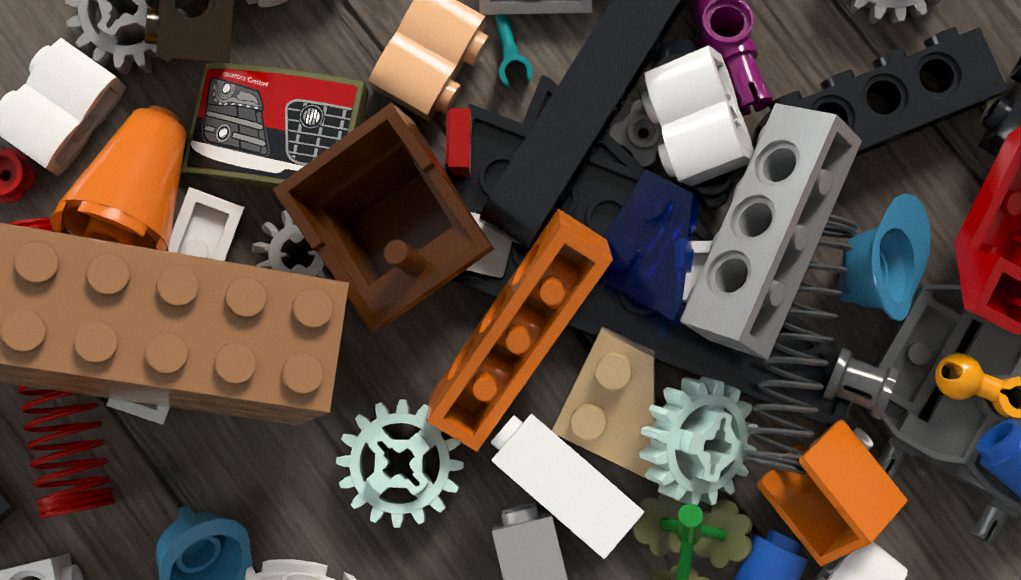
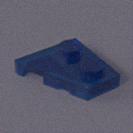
M646 169L603 236L608 241L613 260L600 279L679 326L683 324L680 320L686 308L682 304L686 273H691L694 249L691 245V237L697 229L700 207L698 198L686 189Z

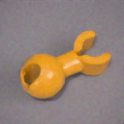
M963 353L949 354L940 361L935 371V381L939 390L944 395L955 400L969 399L976 395L992 401L993 407L1003 417L1021 419V409L1014 408L1009 403L1008 397L1000 392V390H1009L1013 387L1021 390L1020 376L1001 380L985 374L977 360ZM944 365L950 370L948 379L943 378L941 374V369Z

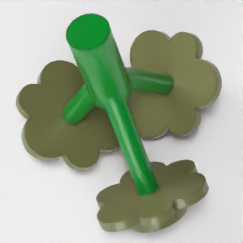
M658 493L656 498L645 497L640 501L639 507L644 513L631 528L634 539L639 543L648 544V551L653 556L662 557L668 550L680 553L678 565L673 566L670 571L666 569L655 570L652 580H710L706 577H698V572L691 567L693 549L699 557L710 558L712 565L719 569L727 568L731 560L735 562L745 561L752 552V542L747 536L752 530V521L747 515L739 514L736 504L729 500H719L717 504L713 505L711 512H702L701 508L695 504L683 505L680 501Z

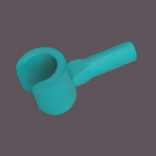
M495 14L494 19L503 57L498 71L499 81L505 88L509 89L505 68L510 64L517 63L524 68L526 72L525 78L527 84H529L533 75V68L528 59L519 55L508 14Z

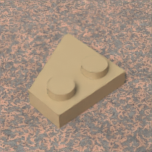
M602 326L556 419L552 432L646 478L645 474L653 463L641 459L639 452L650 446L651 438L645 437L640 432L641 427L653 426L656 420L649 411L651 404L656 405L655 351Z

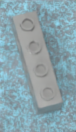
M775 103L766 125L758 135L757 146L745 174L736 185L733 201L720 231L711 242L710 253L699 279L687 297L686 308L680 320L681 323L709 341L768 360L862 142L837 114Z

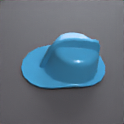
M908 193L894 198L879 226L857 234L846 242V244L852 245L854 249L852 251L843 250L842 267L847 268L849 272L847 274L840 273L836 290L844 293L842 297H838L839 300L856 303L868 309H883L890 319L895 321H902L908 316L913 296L925 272L930 256L931 233L927 213L919 199Z
M187 506L179 508V519L175 520L164 530L157 542L155 557L159 568V580H245L246 569L250 566L253 567L250 539L246 528L235 519L219 517L208 512H194Z

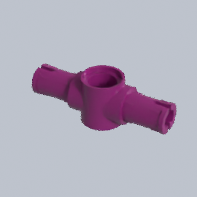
M693 0L694 6L691 11L699 30L696 43L702 46V48L709 45L722 55L742 116L751 114L749 105H753L755 113L767 108L773 102V98L768 93L755 62L758 51L750 35L754 17L748 4L742 0ZM719 28L728 29L736 36L722 37L713 30Z

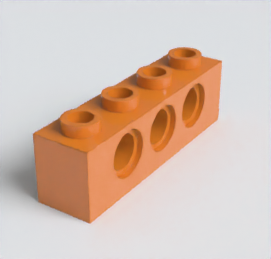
M557 209L431 392L427 414L428 423L476 452L480 449L612 262L613 258L609 244L605 238L560 209Z

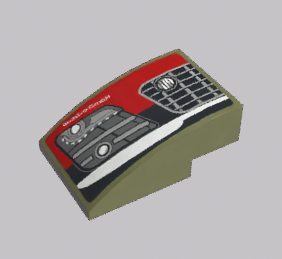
M206 63L182 173L274 191L273 188L363 123L369 96L364 81L298 70L242 64Z

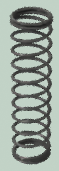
M830 214L821 236L852 238L857 235L856 230L858 226L851 220ZM821 238L817 246H826L845 251H852L854 249L850 244L828 241ZM811 259L807 268L842 274L849 272L845 267L828 265ZM802 280L801 286H799L797 291L838 297L844 295L842 291L825 288ZM795 301L792 302L791 306L800 310H789L787 316L839 319L837 314L818 310ZM785 321L783 327L799 334L779 333L777 339H797L824 343L834 342L832 337L802 329ZM775 342L774 347L795 357H769L768 360L762 362L768 370L794 381L767 380L757 385L765 394L796 406L758 404L753 407V410L762 418L794 430L758 427L752 428L747 432L755 440L791 454L746 449L743 451L745 456L742 459L745 462L804 475L807 472L800 465L799 458L805 452L775 442L756 433L812 437L815 435L814 432L761 410L816 414L820 410L814 405L779 394L764 386H783L822 390L825 387L819 382L786 372L769 363H797L826 367L829 365V362Z

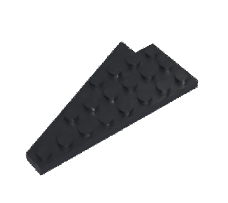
M544 75L541 76L523 124L469 103L468 108L471 110L472 118L471 178L450 177V174H447L445 165L443 169L470 212L481 214L493 189L555 92L558 85L551 78ZM606 133L560 207V210L608 241L613 260L571 318L567 327L597 338L603 326L655 351V361L699 378L704 376L723 381L724 385L738 388L741 391L740 394L766 404L796 406L765 394L757 385L767 380H794L768 370L762 362L765 359L709 341L680 322L686 308V302L677 303L676 244L679 241H712L714 235ZM512 241L505 273L502 278L465 270L450 281L496 299L528 253V250ZM786 316L785 322L814 332L798 316ZM782 326V328H781V330H780V333H796V334H799V333L794 332V331H791V330H789V329H787V328H785V327H783V326ZM777 339V343L827 360L829 365L823 367L776 362L769 364L797 376L819 382L825 388L813 390L783 386L764 387L787 397L814 405L820 410L816 414L786 412L828 428L835 422L844 420L850 401L837 396L833 400L823 398L839 355L824 342ZM773 347L769 357L795 356Z

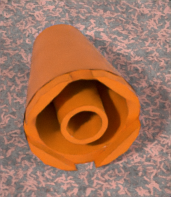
M150 106L134 110L57 203L50 217L53 230L62 233L65 227L75 236L169 251L187 136L186 130L180 124L178 116L160 106Z

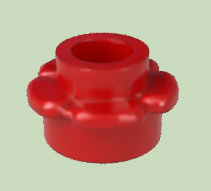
M14 148L0 150V202L10 204L22 199L23 192L32 188L35 180V171L33 166L27 163V156ZM5 171L11 172V178L8 181L2 179V174Z

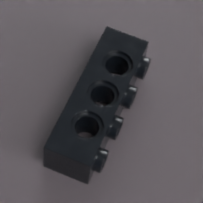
M953 27L925 40L924 45L926 49L907 56L905 49L901 48L873 61L874 70L855 77L852 69L846 70L821 82L822 91L803 98L800 91H794L775 99L768 106L770 112L762 118L757 126L759 131H761L766 125L775 103L837 114L862 140L855 156L857 157L988 104L1008 89L980 27L959 35L957 28ZM920 71L931 72L937 77L940 83L939 93L930 92L924 88L919 77ZM867 92H878L886 98L889 105L888 114L876 113L869 107L866 98Z

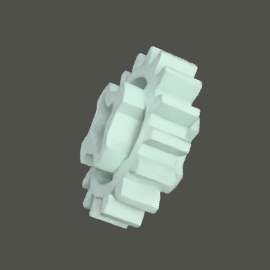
M704 376L701 377L700 381L688 377L682 378L681 391L666 387L663 390L667 402L664 407L651 404L649 411L656 420L653 426L641 427L640 434L651 438L650 446L641 450L639 456L641 459L653 463L645 476L648 480L659 484L658 492L685 504L698 505L699 501L714 505L717 504L718 490L730 495L735 492L732 481L735 474L743 477L748 475L749 471L742 464V457L745 456L743 451L746 449L757 450L752 445L747 444L748 436H750L747 431L752 428H758V425L745 421L753 407L750 403L739 400L741 391L738 388L724 385L723 381Z
M400 399L396 413L390 414L386 405L380 402L375 404L377 419L371 421L364 415L359 414L355 420L362 430L358 436L343 434L341 438L346 445L352 447L350 455L336 458V464L350 467L351 473L350 476L345 477L339 482L340 488L355 486L358 494L353 499L351 506L356 509L368 502L373 506L370 521L374 523L379 521L385 512H388L392 515L394 528L402 526L406 513H412L418 525L426 521L425 506L430 505L441 513L446 508V505L439 494L442 490L457 493L460 487L449 478L450 471L464 469V462L458 459H451L450 451L462 443L455 438L445 440L442 435L443 431L427 422L429 406L426 404L418 410L416 415L410 414L408 400ZM397 423L414 425L421 430L410 439H395L384 427ZM383 443L389 449L393 448L398 453L405 452L408 449L412 451L415 457L410 461L409 465L414 471L412 475L419 483L413 477L409 478L403 472L395 476L389 473L388 468L393 461ZM367 444H369L368 446L375 453L374 473L366 480L363 472V454ZM436 445L440 458V468L434 483L425 471L426 454ZM390 487L407 488L418 499L409 502H394L381 497V495Z

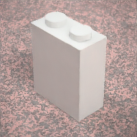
M532 413L524 422L514 415L490 442L499 450L491 461L603 559L609 555L644 513L638 505Z

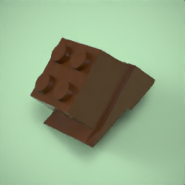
M392 102L273 188L279 201L313 250L317 251L337 281L349 282L347 297L373 333L380 331L495 249L472 216L414 121Z

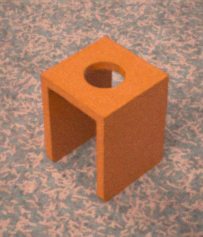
M844 420L835 422L807 451L800 444L792 447L805 452L799 458V463L807 472L806 474L801 475L771 468L757 482L758 489L820 567L871 544L908 501Z

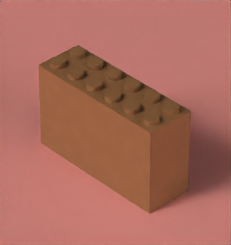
M0 223V382L299 426L330 413L349 282Z

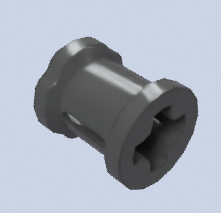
M842 348L823 398L833 400L837 396L870 409L871 417L880 420L891 397L900 370L890 367L887 371L852 358L851 351Z

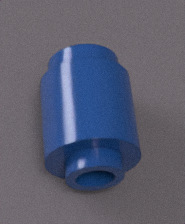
M770 529L766 538L754 534L751 540L752 552L745 561L741 562L733 579L800 580L809 560L798 555L803 544Z

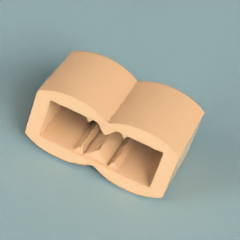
M413 0L397 32L386 46L368 79L371 89L428 122L432 120L437 111L445 115L453 105L461 89V85L455 82L458 73L465 63L471 66L477 63L489 41L490 36L483 33L486 27L485 16L457 0Z

